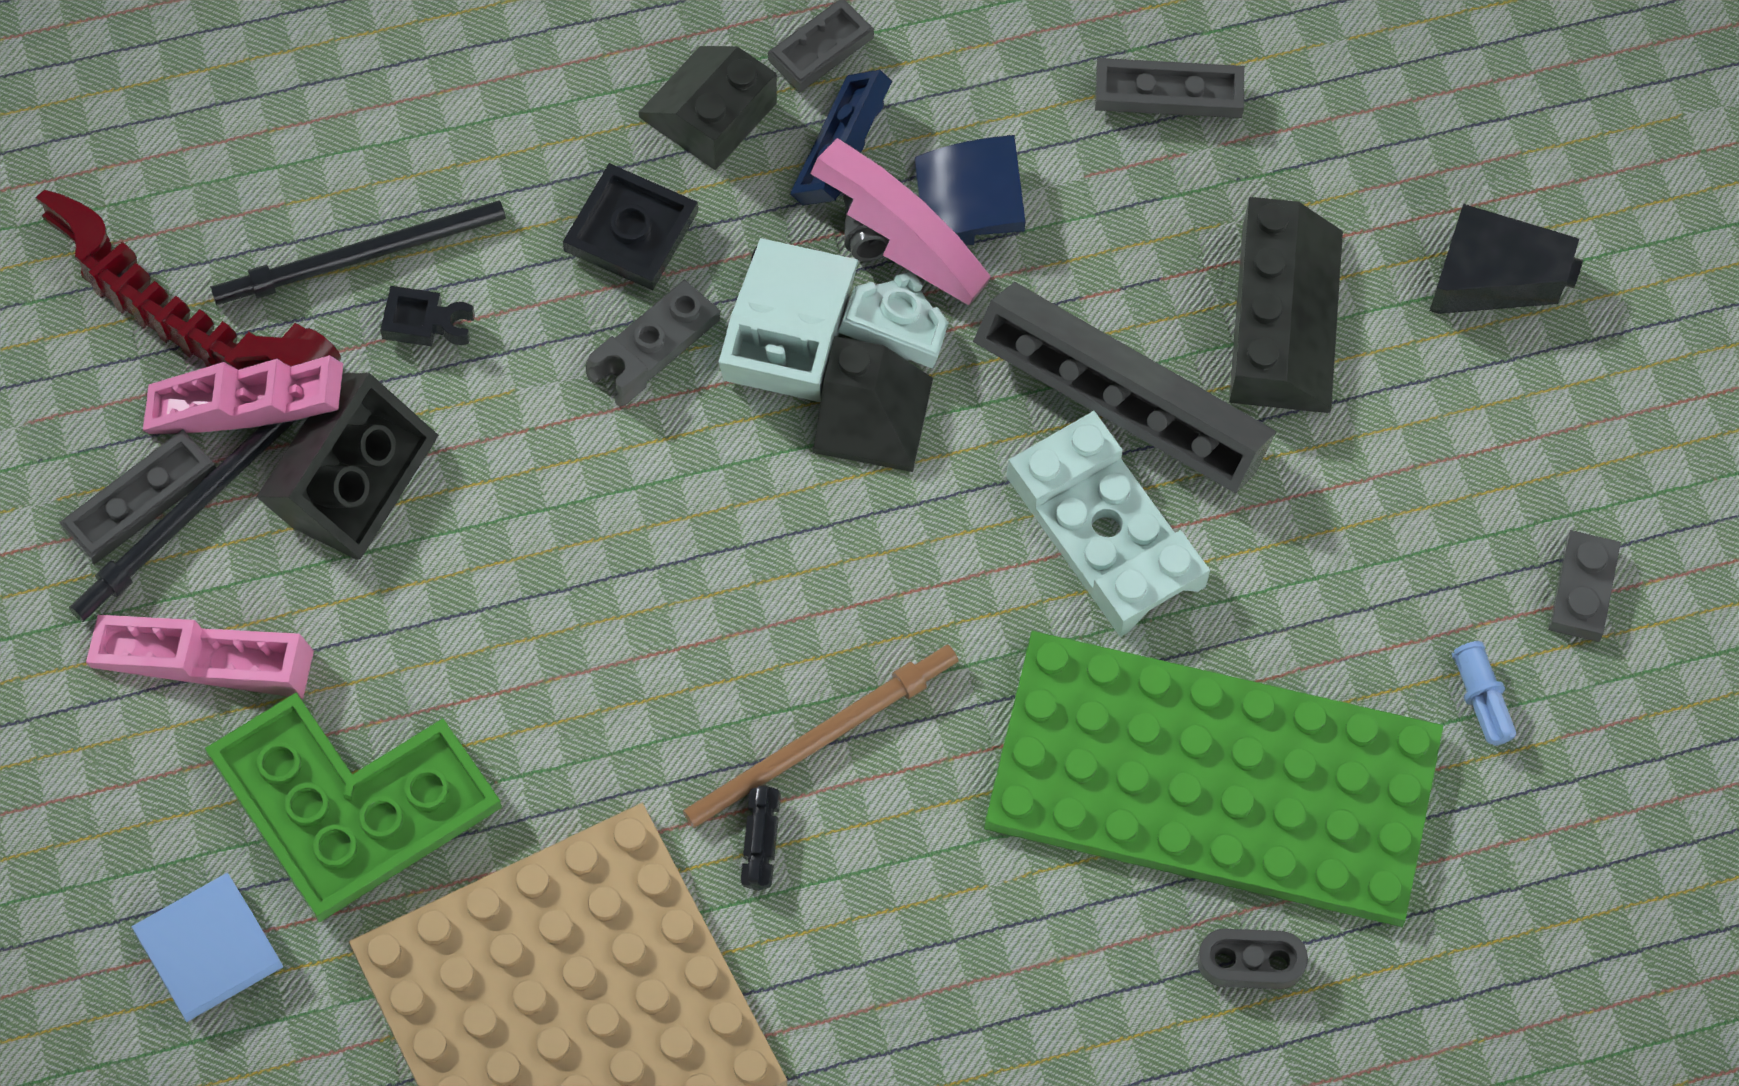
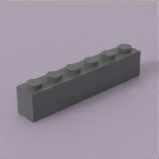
M1013 282L990 301L973 340L974 343L1086 408L1095 411L1100 416L1234 493H1237L1257 472L1277 432L1016 282Z

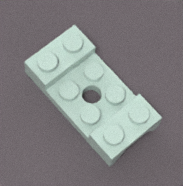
M1092 411L1008 459L1006 477L1115 631L1122 637L1129 633L1149 610L1182 591L1198 592L1205 588L1210 569L1181 530L1175 533L1121 459L1123 449L1096 412ZM1100 518H1111L1119 524L1121 531L1113 537H1103L1094 531L1092 524Z

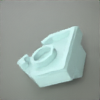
M912 272L896 275L893 281L875 285L874 282L854 286L838 333L859 341L884 345L907 361L911 360L933 369L949 322L938 307L933 308L921 291L923 285L917 276Z

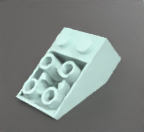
M760 238L731 314L721 351L719 365L723 381L821 402L824 378L834 336L839 337L840 334L838 330L848 304L858 259Z

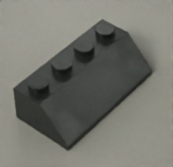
M1249 197L1242 228L1229 403L1322 413L1331 412L1343 231L1300 202Z

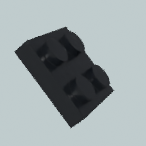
M609 163L564 238L563 250L653 291L696 217L698 202Z

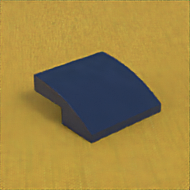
M1015 135L961 142L915 157L918 197L960 237L965 245H974L975 235L1025 232L1026 220Z

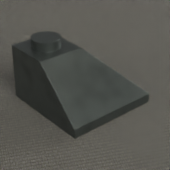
M834 336L824 378L813 453L913 472L933 378L884 345Z

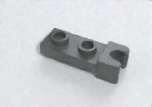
M684 279L615 338L611 336L589 355L586 362V374L589 381L597 383L606 376H618L616 378L618 393L615 396V403L618 406H625L647 387V381L651 380L720 321V309Z

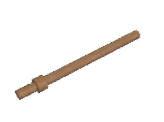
M947 644L915 665L912 662L903 665L892 672L893 679L684 809L683 814L692 828H696L748 795L751 789L766 784L900 698L910 699L927 688V681L959 662L956 653Z

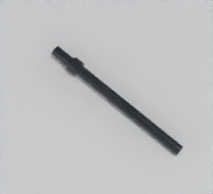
M498 200L269 269L267 264L248 270L249 275L210 286L216 306L254 294L256 299L275 294V288L504 220L506 219L501 201Z
M295 421L264 425L254 431L116 563L110 560L95 575L97 581L69 606L71 613L78 620L84 622L111 596L118 597L133 583L131 577Z

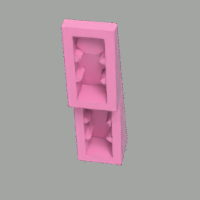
M98 615L86 663L95 669L287 697L297 693L303 699L314 650L300 634L203 629L195 620Z

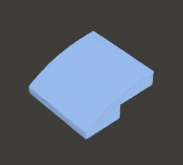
M228 872L131 926L186 1022L283 968L280 959Z

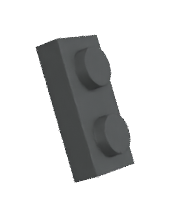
M1570 530L1566 538L1548 630L1600 642L1604 634L1621 542Z

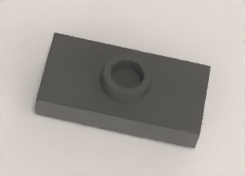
M837 0L768 51V61L799 92H802L874 38V28L846 0Z

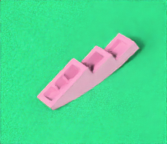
M838 138L817 158L811 174L853 198L847 215L889 239L883 256L967 305H970L988 284L991 278L990 274L960 237L922 199L880 165Z
M330 355L292 367L278 359L240 370L222 362L149 384L143 431L148 434H174L182 429L186 433L243 429L295 421L336 411L339 409L343 363Z

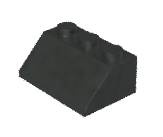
M342 373L339 409L306 419L256 497L293 529L354 559H361L439 435L372 374Z

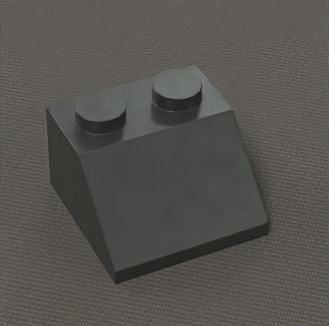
M700 46L638 112L639 118L716 171L777 104V73L738 46Z

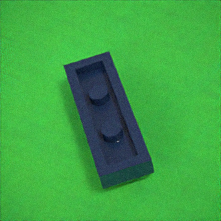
M880 69L846 76L790 193L802 206L836 201L837 197L842 193L813 176L811 171L817 158L837 138L858 152H862L865 146V138L875 117L883 109L884 98L892 83V80Z

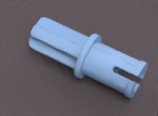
M1474 641L1461 645L1451 655L1456 662L1467 691L1464 695V700L1466 704L1473 705L1486 741L1494 746L1505 744L1516 736L1515 727L1502 696L1505 686L1502 682L1497 681L1483 642Z

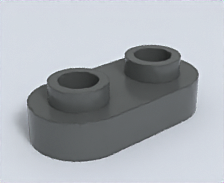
M1215 930L1204 938L1197 956L1199 971L1208 982L1219 987L1287 989L1300 981L1308 963L1306 947L1297 936L1289 932L1273 930ZM1220 954L1228 955L1232 958L1234 965L1230 968H1222L1215 962V957ZM1276 956L1281 957L1287 962L1288 968L1285 970H1275L1269 964V959Z

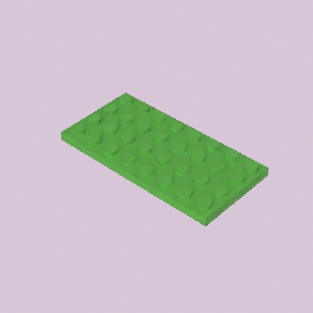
M1031 631L984 829L1403 927L1406 921L1444 725Z

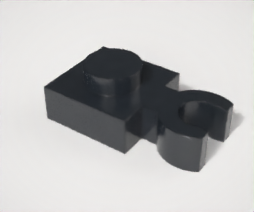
M390 286L380 329L382 339L432 347L434 335L440 334L444 335L445 339L452 344H469L468 329L454 327L453 323L459 319L474 321V306L466 302H454L447 307H442L441 294L438 292Z

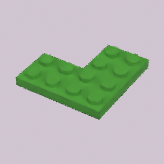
M297 693L292 694L205 748L207 756L319 923L502 808L500 799L443 718L354 774L350 772Z

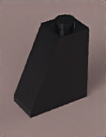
M1463 204L1429 311L1444 314L1558 304L1565 286L1574 289L1578 280L1583 260L1574 256L1580 238Z

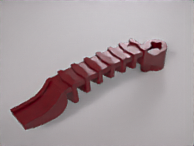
M43 190L35 197L36 201L44 208L43 220L59 230L75 244V259L81 265V276L91 283L95 293L100 298L106 296L113 301L116 309L122 314L125 311L130 313L142 328L148 326L156 331L160 339L166 344L170 340L180 346L183 353L189 358L192 355L197 356L204 361L206 367L225 362L237 370L278 359L290 367L329 355L338 361L341 360L339 351L327 338L310 328L305 329L297 323H294L283 337L255 336L248 331L239 343L236 344L237 334L225 322L222 321L214 330V322L201 309L190 318L191 311L183 300L175 296L169 302V295L163 287L155 281L150 284L151 278L149 274L137 264V256L130 247L122 241L113 249L107 236L104 221L95 211L74 199L48 190Z

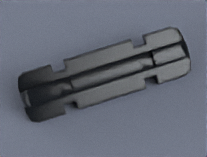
M761 785L751 789L749 793L748 810L753 812V815L747 816L743 858L748 860V864H742L741 884L743 887L760 891L770 888L773 881L774 866L769 864V860H775L779 818L774 816V812H779L781 793L776 788Z

